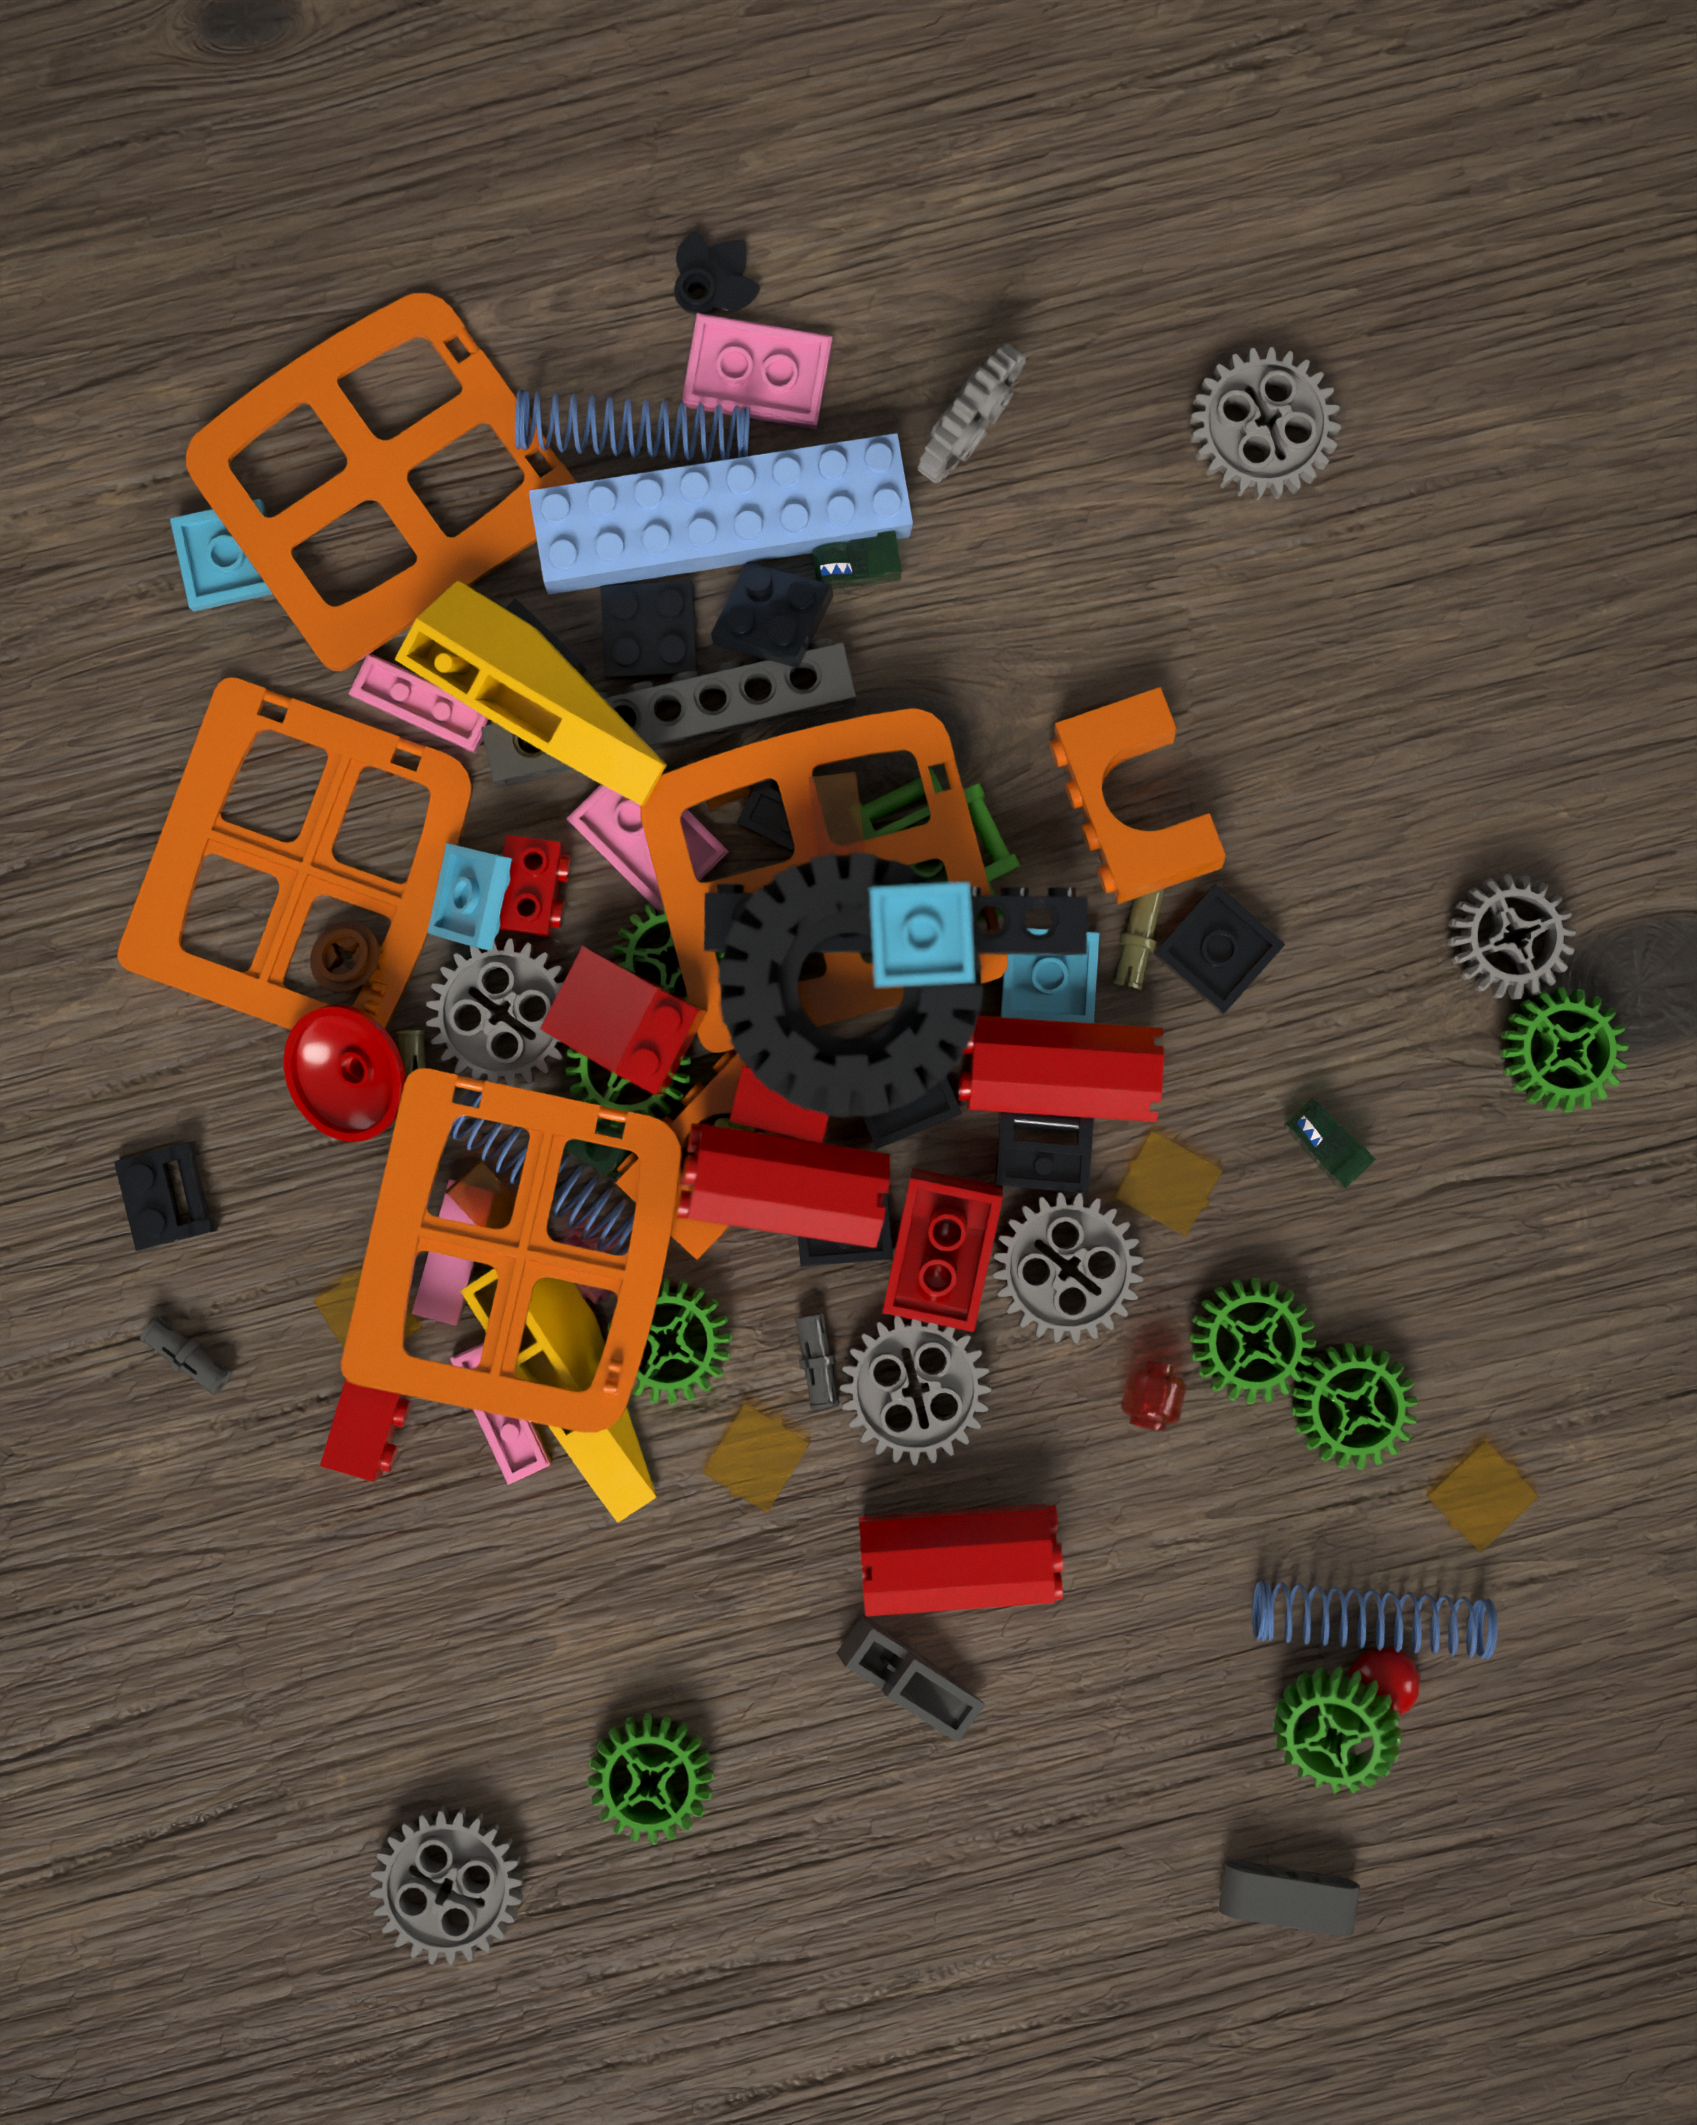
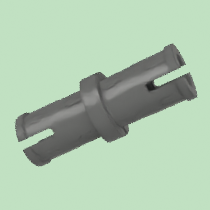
M824 1313L795 1318L802 1353L799 1365L800 1369L805 1371L811 1410L840 1405L832 1365L836 1363L835 1353H830Z
M160 1316L151 1321L140 1337L142 1342L155 1349L170 1361L173 1370L177 1373L183 1371L200 1383L212 1395H216L233 1374L232 1370L216 1361L201 1349L202 1343L195 1338L188 1339Z

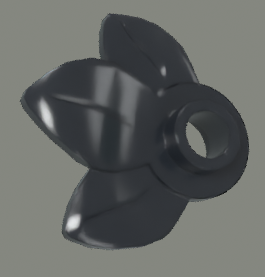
M693 232L680 244L676 254V263L680 276L676 280L674 294L678 305L684 311L697 315V313L705 314L713 308L734 312L743 309L756 299L760 292V286L753 280L743 277L747 262L745 242L743 240H733L709 248L705 240L698 233ZM702 287L706 293L702 298L694 299L689 295L692 288Z

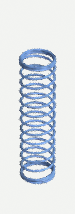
M520 389L517 394L515 410V445L518 450L520 448L522 450L529 449L532 444L535 426L537 425L539 446L542 451H546L550 445L555 421L557 447L563 453L569 443L573 422L575 447L577 452L582 454L586 448L591 423L594 451L597 455H600L604 449L609 424L611 448L614 456L617 457L622 450L628 421L630 453L633 458H636L640 451L646 418L648 454L651 459H654L658 452L664 419L666 455L671 461L676 454L682 420L684 455L686 461L690 462L694 455L700 421L702 456L704 462L708 463L713 451L718 421L721 461L729 459L737 419L738 458L747 457L750 407L747 406L745 408L743 405L741 411L738 405L734 407L725 453L723 411L720 404L716 405L707 452L704 405L700 402L696 411L689 452L686 404L682 401L679 405L672 451H670L668 403L664 399L661 404L654 450L652 451L650 404L646 398L643 402L636 449L634 450L631 399L627 397L620 439L616 450L613 398L609 396L602 438L598 449L595 397L591 394L589 396L584 437L580 448L577 423V397L573 393L570 401L566 436L562 447L559 427L558 393L556 391L553 393L548 435L544 445L541 429L540 392L538 390L535 392L532 422L528 438L529 392L527 389L524 391Z
M470 1090L458 1104L476 1107L481 1100L482 1092ZM468 1116L460 1117L454 1122L450 1132L453 1133V1139H460L473 1129L467 1142V1150H474L487 1141L482 1152V1161L491 1160L503 1150L496 1164L497 1173L507 1170L518 1160L510 1176V1183L516 1184L520 1182L521 1175L515 1180L514 1178L525 1160L528 1143L510 1162L502 1168L500 1166L523 1128L518 1127L500 1147L485 1158L489 1147L504 1124L497 1123L480 1141L471 1146L484 1119L477 1118L467 1129L458 1135L457 1132L460 1125ZM570 1153L562 1158L559 1173L569 1160ZM580 1165L554 1193L553 1200L564 1190L554 1208L553 1217L562 1216L580 1199L569 1218L568 1229L578 1226L594 1211L584 1228L582 1240L591 1238L610 1220L597 1243L596 1250L602 1251L607 1248L626 1229L612 1253L617 1255L632 1230L635 1213L603 1245L602 1243L626 1206L627 1198H624L598 1226L587 1234L595 1218L612 1194L613 1187H609L573 1223L581 1206L598 1182L599 1176H595L565 1208L558 1212L565 1197L585 1168L584 1165ZM630 1244L618 1256L625 1255L629 1250Z
M1262 1580L1258 1581L1255 1587L1252 1625L1253 1634L1257 1641L1260 1639L1264 1641L1267 1638L1271 1642L1273 1639L1274 1603L1280 1586H1282L1287 1603L1285 1641L1287 1643L1291 1641L1292 1605L1295 1594L1300 1587L1305 1601L1303 1641L1306 1645L1310 1641L1311 1634L1310 1607L1314 1593L1319 1589L1324 1607L1321 1626V1642L1324 1647L1329 1639V1604L1334 1591H1338L1342 1605L1339 1628V1642L1342 1648L1347 1643V1606L1352 1593L1355 1592L1360 1605L1357 1641L1361 1650L1364 1648L1366 1641L1365 1608L1370 1595L1374 1594L1379 1609L1376 1623V1647L1379 1651L1384 1645L1385 1624L1383 1610L1389 1595L1393 1596L1397 1608L1394 1625V1648L1397 1652L1401 1650L1403 1643L1402 1608L1408 1596L1411 1597L1415 1608L1412 1628V1649L1415 1654L1420 1651L1421 1647L1420 1610L1426 1598L1430 1600L1433 1608L1430 1649L1434 1656L1438 1653L1440 1645L1438 1612L1443 1600L1448 1601L1452 1612L1448 1633V1649L1452 1657L1456 1655L1458 1649L1457 1610L1462 1601L1467 1603L1470 1612L1466 1635L1468 1656L1473 1658L1475 1652H1477V1655L1482 1660L1484 1658L1488 1660L1495 1651L1498 1630L1497 1613L1494 1602L1489 1598L1487 1600L1480 1598L1472 1606L1469 1599L1464 1596L1458 1599L1454 1605L1451 1598L1447 1595L1442 1596L1436 1604L1433 1597L1428 1593L1423 1595L1419 1602H1417L1415 1596L1407 1592L1399 1602L1397 1595L1391 1590L1384 1595L1381 1601L1379 1594L1374 1589L1368 1591L1363 1599L1360 1591L1355 1587L1347 1593L1345 1598L1342 1590L1337 1586L1330 1590L1327 1598L1323 1588L1318 1584L1312 1588L1309 1597L1301 1583H1298L1293 1588L1291 1595L1286 1584L1282 1581L1275 1586L1272 1594L1270 1585L1266 1580L1264 1582ZM1487 1608L1488 1637L1485 1649L1483 1641V1624L1485 1610ZM1471 1631H1472V1648H1471Z

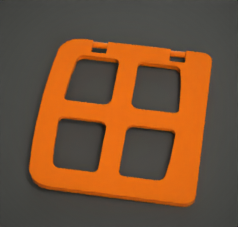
M429 293L409 294L368 315L298 357L260 383L197 432L191 439L186 451V467L194 484L319 660L327 669L333 671L348 669L412 626L415 619L457 580L471 586L537 542L529 496L530 490L577 483L550 446L546 451L541 450L538 442L537 426H535L530 448L527 450H522L521 448L518 450L516 448L515 410L517 398L482 349L478 347L454 310L442 298ZM456 337L460 339L471 355L459 364L445 346V344ZM415 338L427 339L462 386V391L459 395L390 440H380L373 435L339 387L338 381L380 355ZM303 403L308 404L347 458L346 468L340 474L278 515L267 518L259 511L232 473L231 461L255 438ZM529 416L528 438H529V433H530V428H531V422H532V419L530 418V416ZM486 423L492 428L522 470L524 481L499 505L458 536L447 537L408 483L409 472L476 426ZM542 435L543 444L545 445L546 439H545V437ZM537 451H540L552 468V471L541 478L527 460L528 457ZM366 500L376 501L382 506L417 556V561L413 566L369 592L340 606H330L323 601L292 557V551L297 545Z
M230 677L223 679L218 683L213 692L118 947L117 956L120 964L130 972L292 1030L294 1025L307 1013L330 1005L291 991L284 983L311 906L319 896L327 895L384 915L391 921L390 928L381 946L383 952L379 954L378 963L381 970L374 971L369 978L370 985H363L358 997L351 1006L373 1017L386 1030L405 992L429 935L427 931L446 843L458 846L460 844L473 794L469 773L460 761L441 751L270 691L239 678ZM265 701L288 709L283 723L260 716ZM266 730L275 731L317 746L328 753L327 763L301 833L296 840L289 843L281 842L231 824L222 818L223 807L241 766L258 734ZM398 749L421 757L416 772L393 764ZM365 767H375L422 784L430 792L423 831L407 882L403 884H397L342 864L335 859L333 854L338 833L360 774ZM210 854H215L271 874L279 883V892L252 965L246 972H239L186 952L182 946L181 941L188 909L203 861Z
M910 708L828 723L783 734L697 761L661 775L644 806L640 805L641 822L688 999L695 1005L707 1010L697 1030L702 1046L714 1053L735 1049L730 1042L732 1039L727 1026L723 1023L719 1005L721 995L720 984H718L719 963L716 952L704 951L705 893H716V884L744 885V893H756L759 888L763 889V885H768L773 881L775 875L794 864L798 866L811 861L813 857L835 853V855H850L852 852L876 854V857L890 861L894 859L908 866L938 859L944 864L949 884L969 883L970 887H981V896H992L950 737L943 723L932 713L920 709ZM898 751L910 752L917 761L931 814L929 822L846 846L834 844L828 836L813 779L815 767L873 754ZM944 763L951 789L935 793L928 767ZM768 779L775 780L779 785L794 841L795 851L793 856L789 860L707 883L699 882L694 873L681 824V817L684 811L716 796ZM984 908L983 912L988 930L984 931V933L996 934L1000 932L1001 929L995 908ZM823 953L827 966L826 973L818 978L798 982V994L801 1005L808 1018L817 1027L898 1006L901 1004L904 986L875 987L874 963L864 962L860 953ZM979 954L982 965L981 983L995 980L1005 973L1008 966L1007 955Z
M419 1068L412 1071L404 1083L341 1360L343 1376L349 1382L356 1385L578 1432L597 1433L610 1428L622 1417L626 1410L648 1339L662 1282L671 1236L681 1162V1146L675 1132L665 1122L647 1115L428 1068ZM456 1087L482 1092L479 1108L453 1103ZM470 1116L517 1126L529 1132L530 1139L512 1219L503 1229H491L435 1217L428 1212V1202L443 1150L454 1122L460 1117ZM604 1118L626 1123L623 1138L619 1139L596 1134L598 1119ZM571 1139L629 1150L639 1157L638 1196L630 1246L625 1255L618 1256L557 1243L547 1233V1224L564 1147ZM422 1251L488 1264L498 1274V1282L480 1362L475 1368H465L414 1357L405 1350L406 1313L415 1259ZM544 1277L611 1290L618 1297L602 1358L591 1387L585 1391H573L522 1380L515 1373L532 1291L535 1283Z

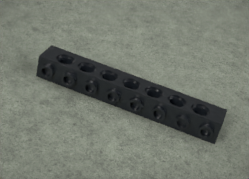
M716 884V893H705L704 951L725 952V941L734 920H738L742 911L746 908L744 905L755 893H744V885ZM969 886L972 938L978 947L979 954L1076 956L1087 954V897H1076V888H1048V896H1029L1028 887H1000V896H981V887ZM991 907L1000 911L1004 919L1000 932L987 934L980 930L977 924V916L982 909ZM1041 908L1049 914L1051 925L1045 934L1036 935L1026 928L1025 916L1030 909ZM853 932L840 933L824 939L809 953H873V937Z

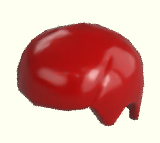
M1392 1645L1384 1647L1380 1651L1377 1648L1367 1649L1350 1667L1349 1678L1355 1672L1360 1671V1682L1367 1686L1370 1682L1377 1680L1378 1689L1376 1695L1390 1694L1392 1702L1389 1709L1399 1711V1716L1409 1711L1419 1697L1421 1675L1414 1659L1403 1650L1397 1652Z

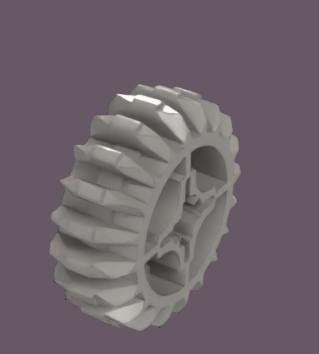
M1511 874L1502 876L1499 885L1492 878L1483 881V892L1477 888H1472L1467 892L1468 899L1472 904L1462 901L1457 903L1455 907L1457 912L1465 917V919L1459 918L1449 921V927L1460 931V936L1449 938L1447 944L1451 947L1461 946L1462 953L1452 957L1453 964L1467 962L1469 967L1462 972L1461 977L1464 980H1468L1478 975L1479 978L1475 984V989L1479 992L1485 991L1492 983L1491 992L1493 998H1502L1508 989L1511 999L1517 1000L1522 998L1524 989L1530 996H1534L1540 993V983L1547 987L1553 986L1556 983V979L1551 970L1562 973L1568 968V965L1559 958V955L1569 956L1575 951L1574 947L1563 943L1564 938L1572 937L1576 934L1574 928L1563 929L1562 921L1569 919L1572 916V912L1570 910L1559 913L1556 911L1555 907L1562 900V896L1559 894L1553 895L1547 900L1544 898L1548 890L1546 883H1539L1531 891L1532 882L1529 876L1520 877L1516 885ZM1505 900L1525 905L1534 912L1538 919L1534 921L1522 920L1517 916L1514 908H1508ZM1490 907L1493 914L1489 917L1492 925L1491 933L1488 938L1478 942L1480 920ZM1529 929L1527 933L1519 936L1518 941L1494 946V942L1503 939V935L1510 931L1516 930L1518 932ZM1544 932V948L1539 960L1533 966L1531 960L1534 958L1531 948L1532 941L1537 935ZM1490 953L1501 954L1505 957L1509 966H1515L1518 975L1507 974L1496 969L1484 956Z

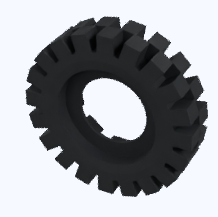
M852 852L850 855H835V853L813 857L809 862L798 866L794 864L775 875L773 881L763 889L759 888L744 905L746 908L738 920H734L725 941L726 948L723 959H720L718 984H720L721 1000H719L723 1023L727 1026L732 1039L730 1042L741 1061L748 1065L754 1076L770 1091L776 1092L784 1097L786 1101L803 1109L817 1111L829 1116L849 1117L866 1115L867 1117L890 1112L892 1109L908 1105L927 1094V1091L938 1082H941L956 1066V1062L964 1050L967 1049L976 1029L979 1011H981L983 986L981 983L982 965L978 947L975 945L973 938L974 982L904 986L900 1007L892 1020L879 1031L861 1038H840L818 1028L808 1018L801 1005L798 994V977L806 956L824 939L836 934L850 932L873 937L870 888L932 885L936 883L930 878L926 879L915 872L914 868L894 859L890 861L876 857V854Z

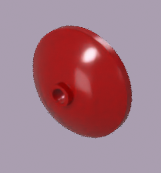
M327 1005L304 1015L292 1028L286 1041L283 1057L286 1084L298 1110L316 1129L329 1137L345 1142L365 1141L386 1131L397 1119L406 1081L404 1064L392 1037L373 1017L351 1006Z

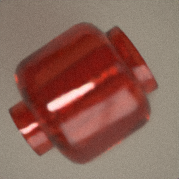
M1147 1361L1145 1369H1133L1129 1372L1121 1410L1126 1416L1130 1417V1425L1165 1432L1166 1426H1172L1179 1422L1186 1384L1181 1378L1173 1376V1366Z

